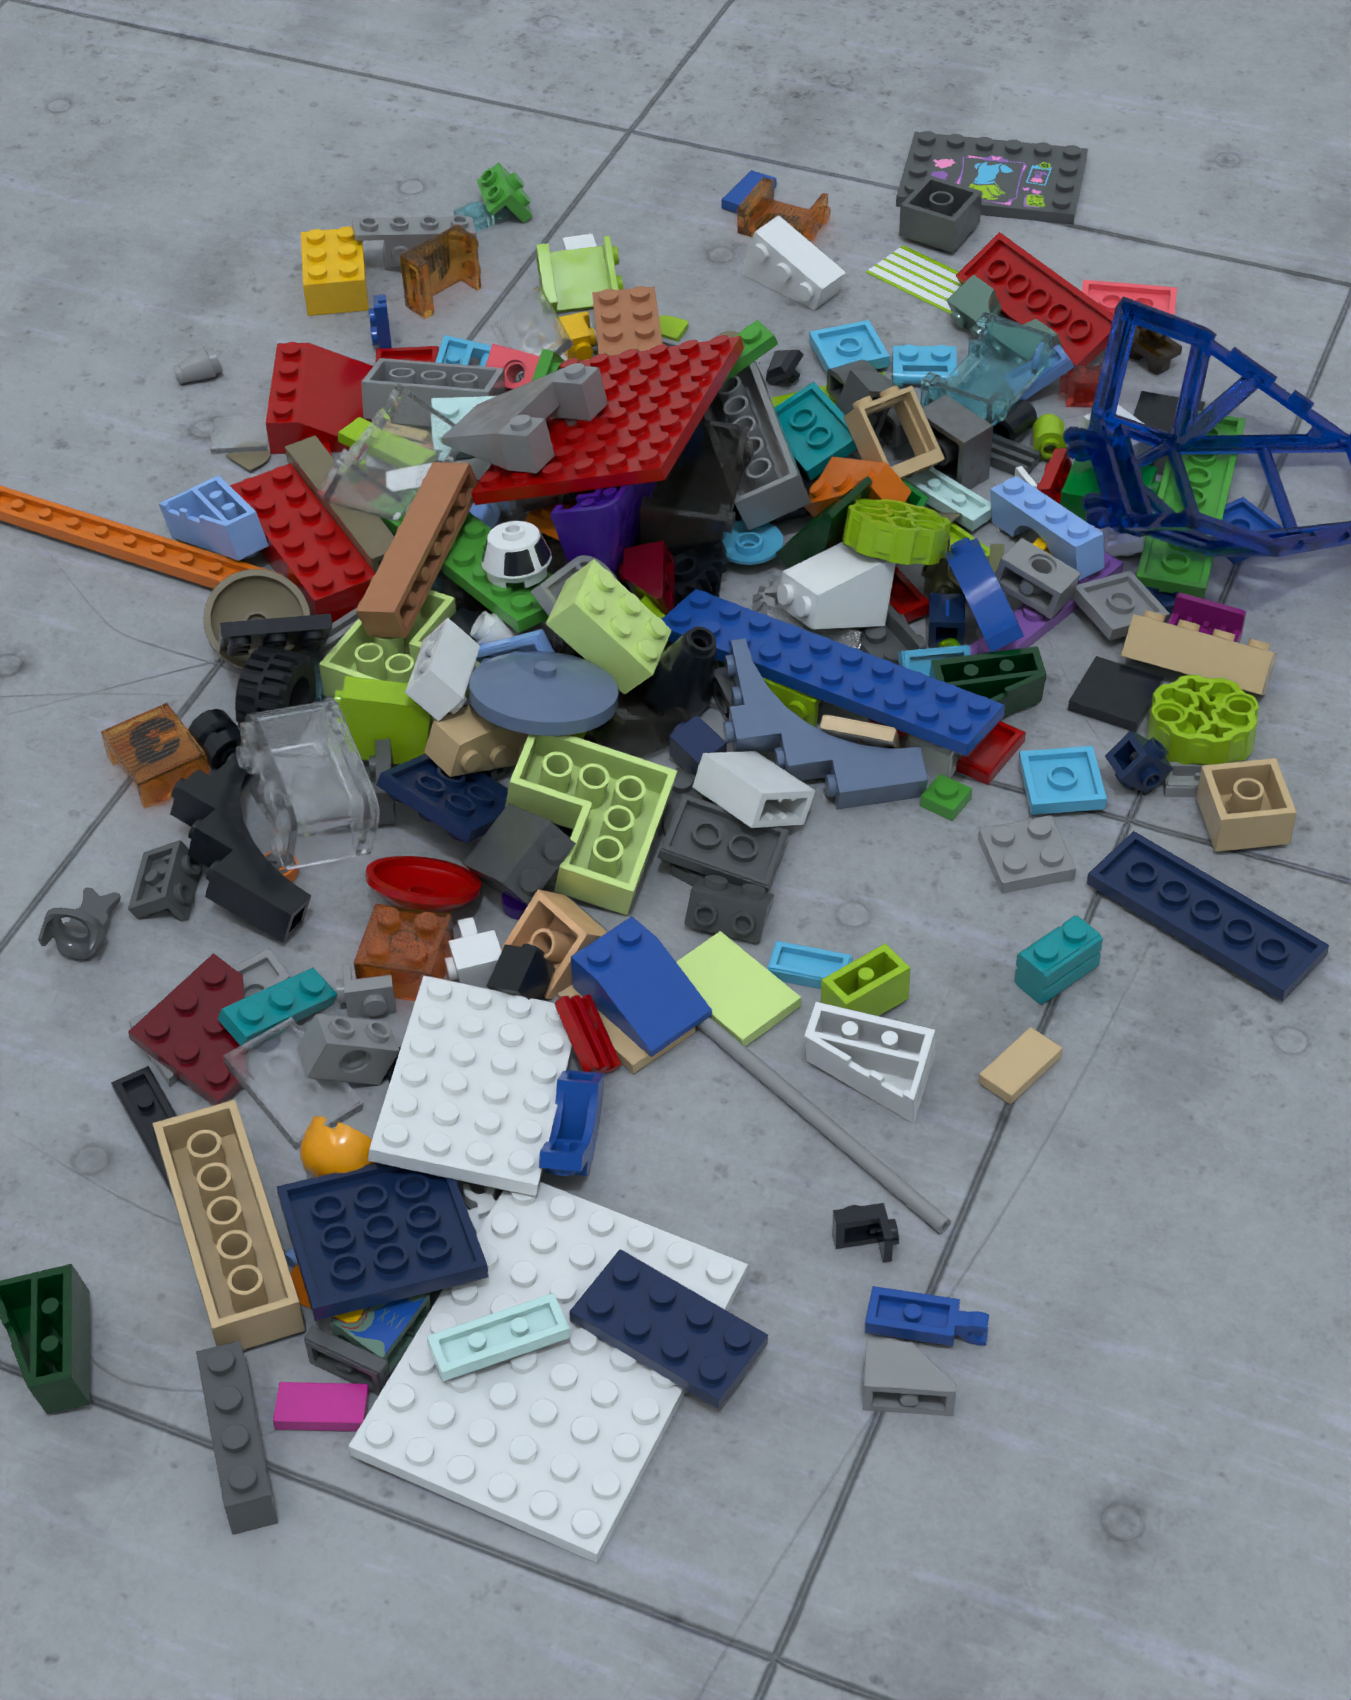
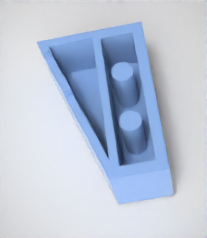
M219 475L159 503L172 538L238 561L243 558H251L257 555L260 550L269 546L256 511Z

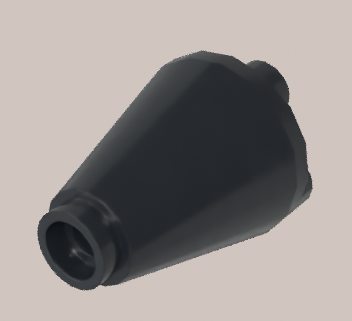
M694 627L662 653L654 674L642 682L641 696L643 700L653 705L659 712L673 717L680 723L688 722L692 717L700 715L707 709L713 695L717 651L714 634L705 627Z

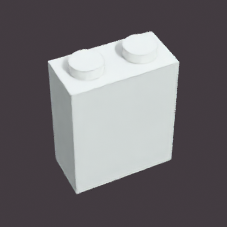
M756 751L703 753L692 786L751 828L804 825L815 794L814 789Z

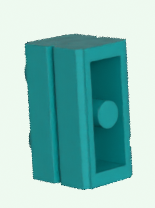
M1074 915L1065 921L1062 927L1058 926L1017 954V969L1015 970L1014 982L1038 1004L1043 1005L1099 966L1101 956L1099 951L1102 949L1103 937L1083 919Z

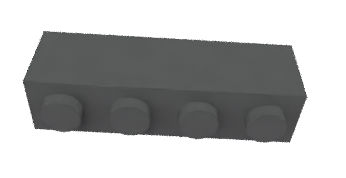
M241 1341L196 1351L222 1498L232 1535L278 1524L248 1367Z

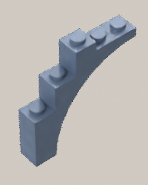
M746 638L731 640L730 655H724L726 675L727 677H733L735 687H731L733 706L730 707L729 721L723 722L725 741L727 744L732 743L734 752L756 751L763 753L774 751L775 764L800 781L825 777L828 797L834 796L836 809L921 797L928 784L921 747L891 749L860 745L834 737L808 724L788 709L766 685L753 662Z

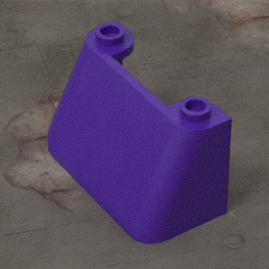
M656 481L596 489L594 493L578 494L576 497L578 504L569 509H564L563 505H556L550 516L567 562H571L578 556L587 555L600 560L615 574L619 565L623 562L624 548L633 546L650 519Z

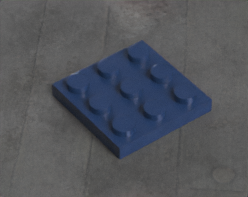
M426 754L381 772L376 786L386 791L391 799L406 804L417 811L424 820L436 823L447 830L452 838L465 843L485 835L505 809L508 794L507 787L483 772L450 777Z

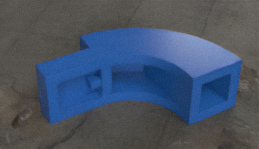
M566 1070L557 1079L555 1100L557 1109L549 1141L545 1142L539 1156V1168H545V1172L559 1176L588 1175L598 1136L604 1073Z

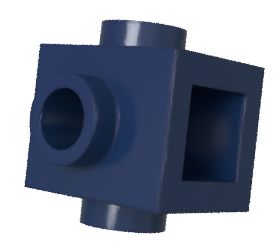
M1132 730L1105 755L1116 772L1115 777L1127 789L1134 787L1146 794L1157 787L1173 770V767L1165 757L1168 751L1157 739L1152 737L1148 740Z

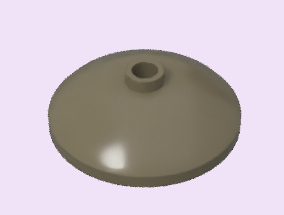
M244 570L228 576L213 589L204 609V630L209 644L217 655L230 665L243 669L255 649H250L249 654L244 656H228L227 651L219 652L218 634L220 623L310 615V610L300 589L286 577L268 570ZM299 645L285 647V650L298 653L301 651L299 650Z

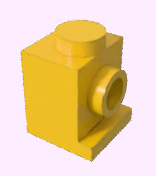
M588 311L557 317L560 344L566 359L577 358L579 361L586 358L591 359L593 357L592 347L597 346L594 329L590 327Z

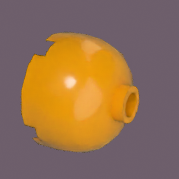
M313 1116L300 1145V1160L304 1169L310 1175L318 1177L331 1173H347L358 1170L365 1165L376 1163L368 1161L369 1148L372 1142L370 1137L340 1122L337 1123L335 1129L324 1126L326 1117Z

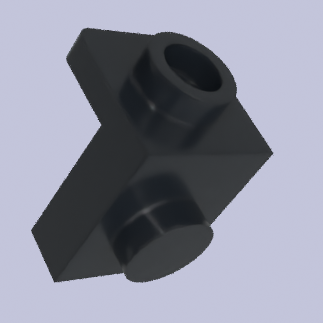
M884 1203L865 1206L851 1205L844 1209L833 1210L832 1237L835 1249L878 1243L882 1261H892L893 1245L899 1244V1233L896 1220L888 1219Z

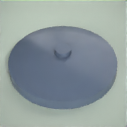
M523 651L500 655L480 664L470 676L468 697L473 709L481 717L497 726L525 734L561 736L586 732L609 721L617 710L619 692L615 679L606 670L588 660L556 652Z

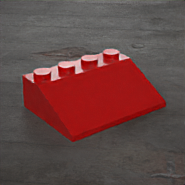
M287 342L277 344L265 422L270 453L286 454L285 446L312 436H316L321 443L329 442L331 453L358 452L338 442V432L358 417L363 418L361 382L373 366L311 343Z

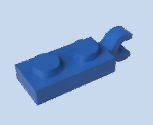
M872 1286L865 1321V1333L949 1346L954 1345L955 1335L970 1344L986 1345L989 1330V1314L980 1311H960V1299Z

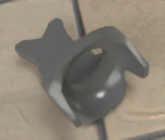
M84 888L83 901L79 908L75 910L69 908H52L48 910L39 934V943L45 947L54 938L57 950L63 956L81 960L90 958L104 944L105 930L110 924L109 916L120 902V894L113 892L99 896L93 888ZM62 918H70L69 922L63 924Z

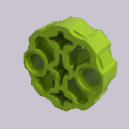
M859 499L848 507L843 543L855 549V552L862 555L883 559L891 563L933 565L939 563L940 558L945 557L951 521L939 515L937 511L903 501Z
M1198 674L1181 676L1175 682L1161 685L1153 693L1147 738L1148 740L1152 737L1157 739L1168 751L1166 757L1169 762H1178L1183 765H1213L1243 761L1250 756L1254 749L1259 705L1254 696L1246 694L1239 688L1237 683L1221 677L1206 678Z

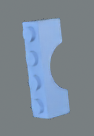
M1018 476L1007 479L1005 482L990 489L991 514L994 525L1012 537L1032 528L1044 540L1052 556L1081 573L1078 581L1104 569V534Z

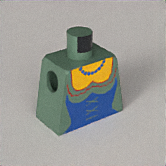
M428 1293L332 1316L330 1321L332 1335L387 1360L389 1364L387 1370L392 1375L431 1310L430 1297Z

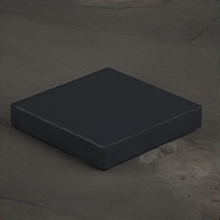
M1096 656L1071 696L1068 710L1137 732L1152 706L1153 693L1158 687L1163 685L1164 678Z

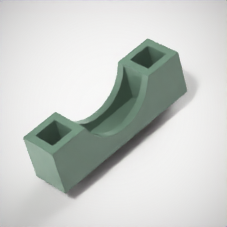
M972 275L946 300L951 309L950 317L960 328L965 326L970 329L972 335L979 342H988L1000 357L1004 358L1007 356L1010 358L1018 370H1021L1056 345L1060 344L1063 349L1058 334L1037 319L1016 326L997 322L998 315L1002 309L997 295L992 287L975 275Z

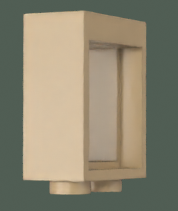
M897 385L879 393L880 398L872 400L871 396L864 397L852 404L854 409L843 416L862 460L886 462L889 465L868 416L892 406L894 407L916 456L891 466L900 479H906L926 471L945 460L912 385L899 390Z

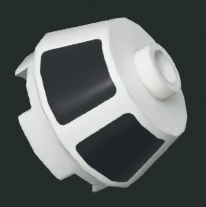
M511 521L497 525L490 530L481 563L482 568L487 572L488 580L493 585L506 589V583L524 582L525 588L540 583L547 577V568L552 555L547 543L535 525L525 521Z

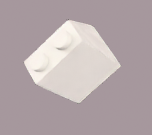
M841 542L782 571L781 584L777 589V605L811 629L885 626L896 563L862 555L855 552V549Z

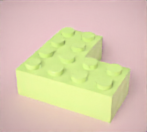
M430 589L407 638L368 636L362 622L358 619L319 663L324 695L334 698L336 690H343L345 676L408 683L423 640L447 617L450 618L456 613L455 598ZM469 688L465 692L467 700H469ZM432 715L430 722V731L432 728L433 721L436 720Z
M529 734L509 782L505 807L510 803L545 818L552 823L573 829L570 839L576 845L560 864L554 892L628 916L668 805L677 770L571 735L542 736Z

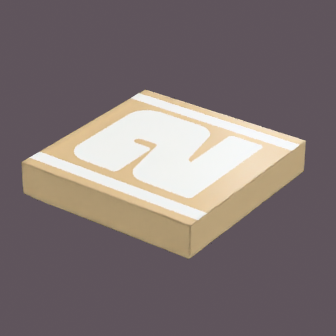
M826 714L822 716L820 730L834 737L866 746L891 749L903 748L894 727Z

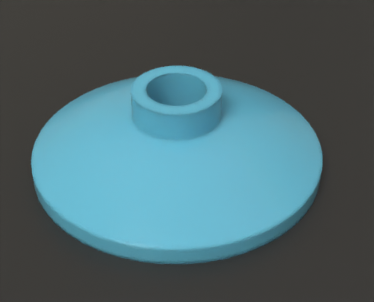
M743 520L734 521L726 524L717 532L727 551L726 556L728 560L737 564L754 565L767 562L776 557V552L783 546L781 531L769 522L748 531Z

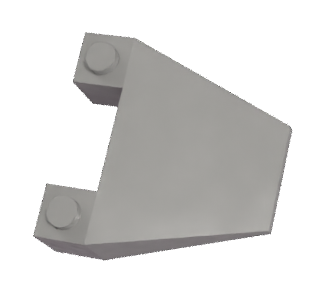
M581 363L571 364L479 403L441 437L442 444L506 470L538 473L555 456L546 423L547 417L591 421L608 404L599 367L584 366Z

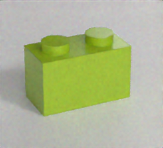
M884 943L821 979V1003L880 1016L909 999L910 967Z

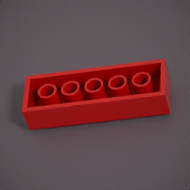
M291 463L230 485L257 513L269 545L260 550V552L275 572L283 574L284 577L292 581L300 589L308 603L310 615L331 614L333 623L358 607L375 572Z

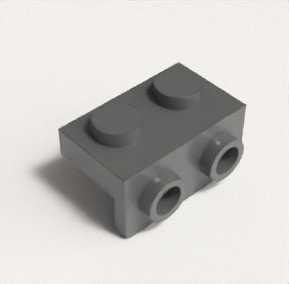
M718 875L699 876L690 892L685 925L716 934L721 931L728 937L759 943L765 919L772 908L774 894L765 892L763 887L755 884L739 886L727 883L728 880Z

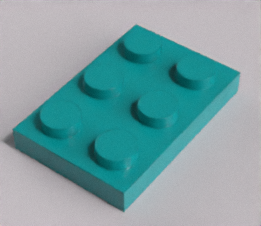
M814 381L775 407L795 462L810 480L824 471L831 457L844 458L857 449L843 418L845 415Z

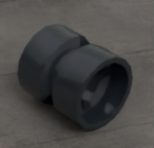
M220 709L207 710L193 720L187 734L190 744L203 757L211 770L214 768L220 769L234 751L239 752L250 743V740L238 728L230 716Z

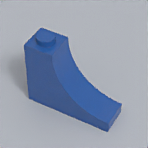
M964 538L950 546L951 551L945 553L947 561L967 599L991 653L1024 637L1016 615L978 538L971 541L969 538Z

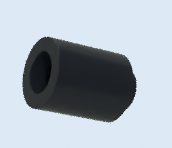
M1016 399L989 423L993 425L994 434L1017 442L1033 428L1038 418L1035 408L1029 402L1023 399Z

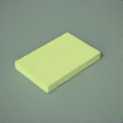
M721 931L676 961L712 1009L710 1017L745 1047L801 1007V996Z

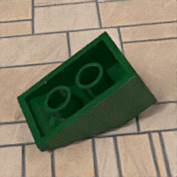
M870 477L864 478L821 511L776 552V555L788 568L843 542L848 507L853 505L856 500L868 499L872 485Z

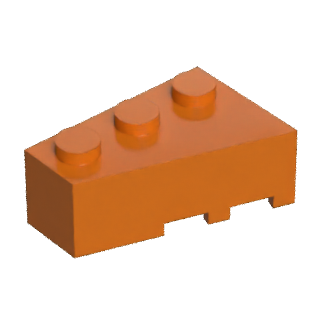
M831 457L819 479L809 489L811 504L804 507L815 517L867 476L872 480L868 499H890L906 502L911 490L886 462Z

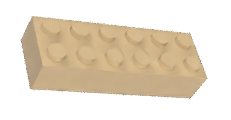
M236 1100L154 1122L153 1126L216 1346L241 1341L244 1350L305 1331L299 1299Z

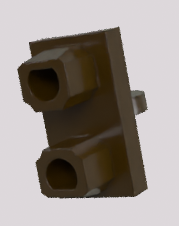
M1152 317L1147 321L1141 319L1131 329L1123 330L1118 335V340L1127 345V356L1133 360H1140L1145 357L1149 360L1148 370L1155 375H1159L1169 369L1171 359L1181 354L1182 346L1163 333L1164 323L1162 320Z

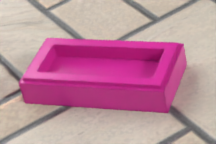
M279 1382L273 1417L275 1430L358 1431L367 1416L370 1396L369 1385Z

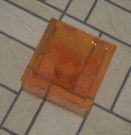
M375 904L353 962L356 979L392 975L395 999L416 1001L423 975L444 979L446 974L444 958L450 957L448 941L454 940L451 914Z

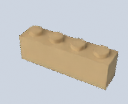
M1148 610L1144 611L1143 616L1133 614L1121 656L1188 675L1198 674L1206 678H1225L1237 683L1242 690L1266 695L1278 655L1269 651L1271 644L1249 638L1248 645L1234 642L1236 634L1214 629L1213 635L1199 632V624L1179 619L1178 626L1164 622L1166 615Z

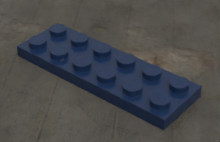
M1135 831L1088 873L1087 884L1281 1001L1327 956L1329 949L1327 943Z

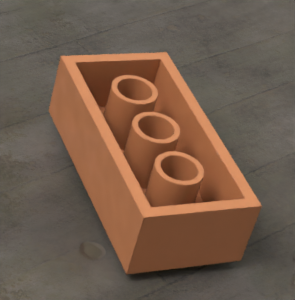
M637 286L633 289H605L599 292H592L598 354L613 356L629 349H636L639 352L650 350L662 344L655 287Z

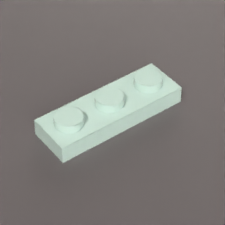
M933 467L904 479L928 496L929 499L926 503L941 513H961L962 515L954 521L971 531H974L992 518L991 502Z
M551 1293L428 1335L427 1343L442 1382L569 1339L570 1328L555 1294Z

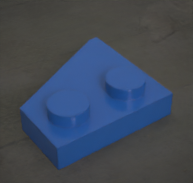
M386 294L373 295L374 308H368L372 345H379V349L392 348Z

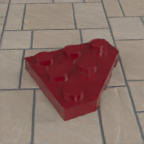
M213 953L128 1031L129 1039L174 1073L175 1076L212 1105L227 1102L247 1083L246 1046L241 1047L218 1021L222 1008L244 999L243 975Z

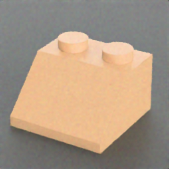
M538 889L502 946L501 951L505 944L522 947L523 944H531L540 948L545 953L544 957L556 968L544 994L546 999L552 1000L559 992L573 984L571 956L606 934L607 931L566 895Z

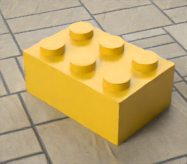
M344 226L339 229H313L301 232L303 289L307 315L368 311L363 241H355L353 228Z

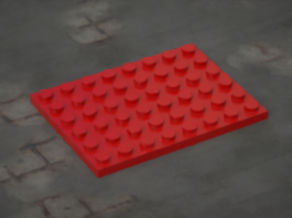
M720 335L710 341L698 342L697 340H688L680 345L671 347L661 344L645 351L638 352L636 349H629L619 355L608 356L607 354H598L587 360L579 361L577 358L565 360L560 364L561 369L575 363L599 367L608 404L591 421L547 417L546 423L555 456L538 473L510 471L491 464L471 492L475 505L665 480L742 353L744 345L741 336L728 337L727 335Z

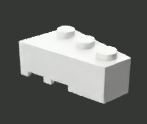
M779 215L754 232L741 270V274L813 310L839 292L846 274L844 270Z
M816 1002L804 1036L806 1061L914 1124L935 1057V1030Z

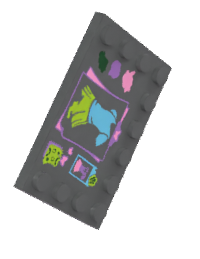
M931 131L914 132L896 196V207H900L928 175L982 191L981 215L1074 225L1088 149L1079 148L1075 145H1050L1045 142L1036 144L1019 140H995L989 137H964L960 134H935Z

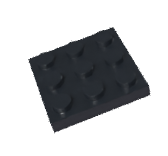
M331 614L220 623L218 634L219 652L227 651L228 656H244L249 654L250 649L259 648L261 645L281 649L291 645H299V650L321 648L320 644L326 643L331 633Z

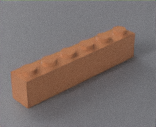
M433 462L423 478L414 500L410 503L401 525L397 528L395 537L385 552L375 575L372 577L363 599L358 604L356 612L368 636L407 638L474 503L471 492L478 481L470 463Z

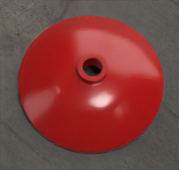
M385 857L368 864L365 872V880L376 894L392 905L407 910L409 914L419 917L448 912L469 904L479 896L482 885L480 878L469 869L448 861L428 857Z

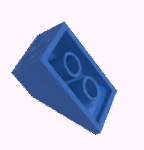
M632 916L571 956L573 988L581 996L591 994L597 1010L650 1057L712 1015L710 1006L660 940Z

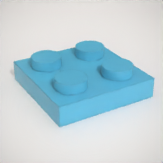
M869 320L809 332V343L826 374L828 369L858 360H865L876 369L889 367L890 356Z
M1093 746L1019 751L1018 763L1031 815L1106 809L1107 797Z

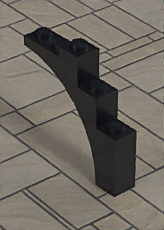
M250 742L239 752L234 751L220 769L214 768L209 775L197 769L187 779L181 778L171 793L174 801L170 815L191 827L188 834L191 842L187 855L209 868L206 875L209 883L205 897L283 943L303 923L311 895L288 880L266 859L252 840L243 820L240 795L255 777L263 750Z

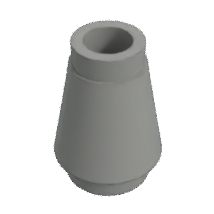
M203 347L178 363V365L173 366L180 385L217 377L216 373L223 371L213 347L206 350Z

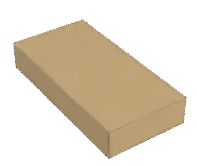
M1030 1027L979 1074L978 1083L1011 1105L1062 1057L1063 1048Z

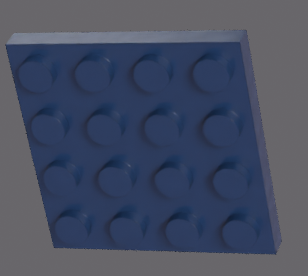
M373 1163L347 1173H331L276 1186L279 1203L315 1321L489 1277L487 1262L456 1179L381 1163Z

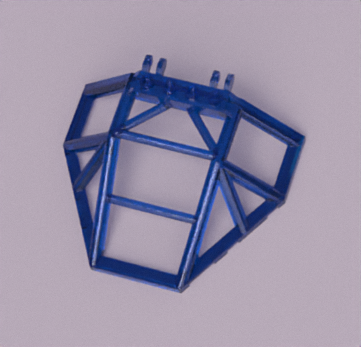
M1123 296L1115 308L1090 415L1089 428L1087 430L1078 426H1070L1063 433L1064 442L1068 444L1067 453L1069 457L1079 462L1091 460L1100 494L1089 492L1081 499L1084 511L1087 510L1085 514L1086 521L1098 529L1110 526V528L1121 534L1127 533L1139 538L1149 536L1211 557L1277 558L1351 544V521L1298 527L1272 455L1275 453H1346L1351 464V433L1347 434L1313 410L1314 402L1296 389L1290 394L1275 383L1276 375L1239 349L1233 347L1229 351L1213 340L1217 334L1209 328ZM1136 325L1191 345L1171 433L1116 414ZM1212 355L1242 377L1198 414L1209 359ZM1258 388L1312 426L1307 434L1206 435ZM1131 439L1153 446V448L1135 456ZM1258 454L1283 528L1252 531L1200 513L1181 455ZM1166 455L1184 507L1182 513H1176L1144 484L1140 472L1144 467Z

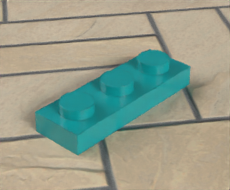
M312 967L222 1008L218 1021L239 1045L244 1047L333 1005L337 993Z

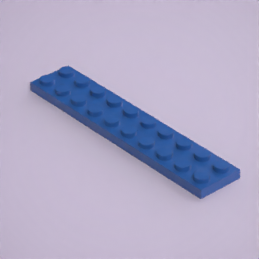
M695 589L662 618L664 623L672 630L668 638L670 642L674 643L684 633L694 627H705L716 638V659L724 662V655H730L731 640L746 638L753 662L763 678L889 727H894L897 730L967 756L1004 717L1005 705L988 699L985 696L977 695L953 684L945 683L921 672L913 671L889 660L881 659L857 648L849 647Z

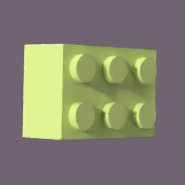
M595 559L565 581L546 622V625L585 660L606 670L615 679L618 689L624 695L654 674L672 631L661 618L653 614L640 602L636 595L629 592L614 578L611 572L604 569Z

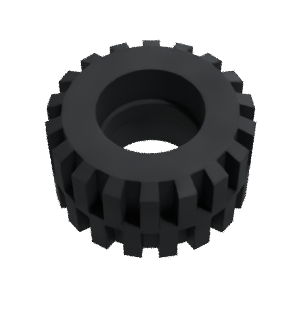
M261 645L253 651L241 672L235 698L236 721L243 733L282 743H289L296 739L309 718L315 697V668L308 655L268 645Z

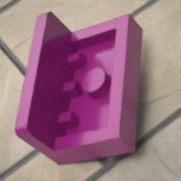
M1178 593L1168 624L1178 626L1179 619L1199 624V632L1213 635L1214 629L1236 634L1234 642L1239 643L1243 634L1246 611L1188 594Z

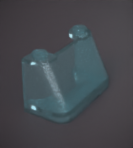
M984 312L977 319V325L981 326L978 339H971L969 341L968 355L946 379L941 378L938 374L928 372L921 380L920 404L925 407L942 396L947 395L990 424L996 425L999 421L1005 419L1009 409L1045 368L1051 367L1056 351L1053 349V334Z

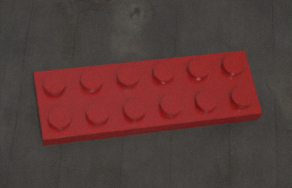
M1000 232L956 274L961 284H964L972 275H975L992 287L1002 307L1000 313L1016 325H1022L1037 319L1056 332L1065 353L1075 366L1074 369L1078 372H1081L1126 328L1121 319Z

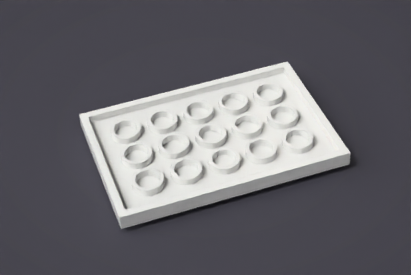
M423 975L369 1148L368 1161L536 1197L543 1169L539 1168L540 1150L545 1142L549 1141L557 1104H555L557 1079L563 1071L567 1070L572 1050V1044L555 1004L532 998L528 1000L523 996Z

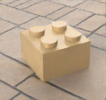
M1276 758L1203 765L1201 767L1196 798L1215 852L1290 844L1297 812Z

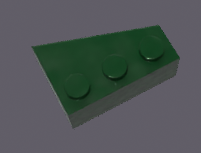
M1038 646L931 660L929 677L953 684L961 689L1004 704V717L1042 701L1047 676Z
M68 1264L0 1280V1319L7 1330L12 1343V1350L27 1388L46 1414L89 1405L90 1291L74 1266Z

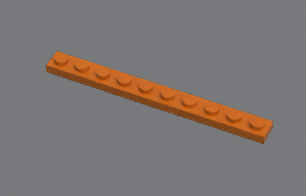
M0 485V521L212 589L234 573L250 569L267 570Z

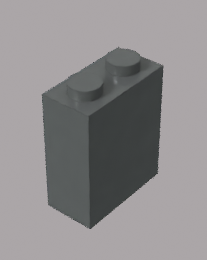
M509 803L462 864L488 886L528 905L537 890H541L576 843L551 821Z

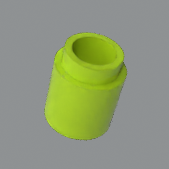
M1051 413L1041 415L1035 421L1032 428L1033 449L1041 452V459L1050 460L1054 449L1067 448L1066 429L1064 422L1057 415Z

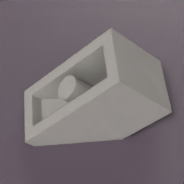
M893 1338L867 1339L863 1410L954 1416L956 1384L912 1342H902Z

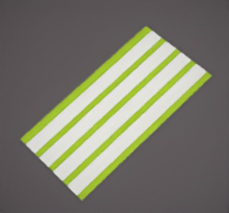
M905 245L865 272L949 314L951 309L946 300L963 285L956 277L959 271Z

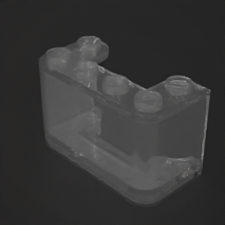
M329 700L247 714L245 722L240 723L242 741L241 746L236 748L237 761L240 768H247L248 774H260L262 777L265 801L267 804L272 803L275 811V834L270 835V846L275 857L279 856L284 871L370 855L379 823L378 799L336 700Z

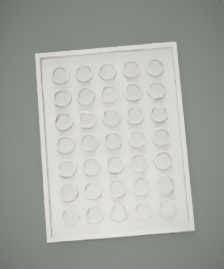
M539 1182L536 1197L507 1190L502 1191L476 1234L488 1265L489 1277L442 1290L350 1442L348 1449L349 1455L597 1563L687 1390L571 1322L569 1311L619 1249L727 1311L747 1275L748 1264ZM551 1293L555 1294L570 1328L569 1339L442 1382L428 1347V1335Z

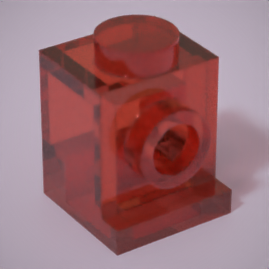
M1100 362L1099 366L1074 365L1073 369L1060 377L1059 393L1065 394L1066 407L1102 408L1105 406L1108 387L1106 362Z

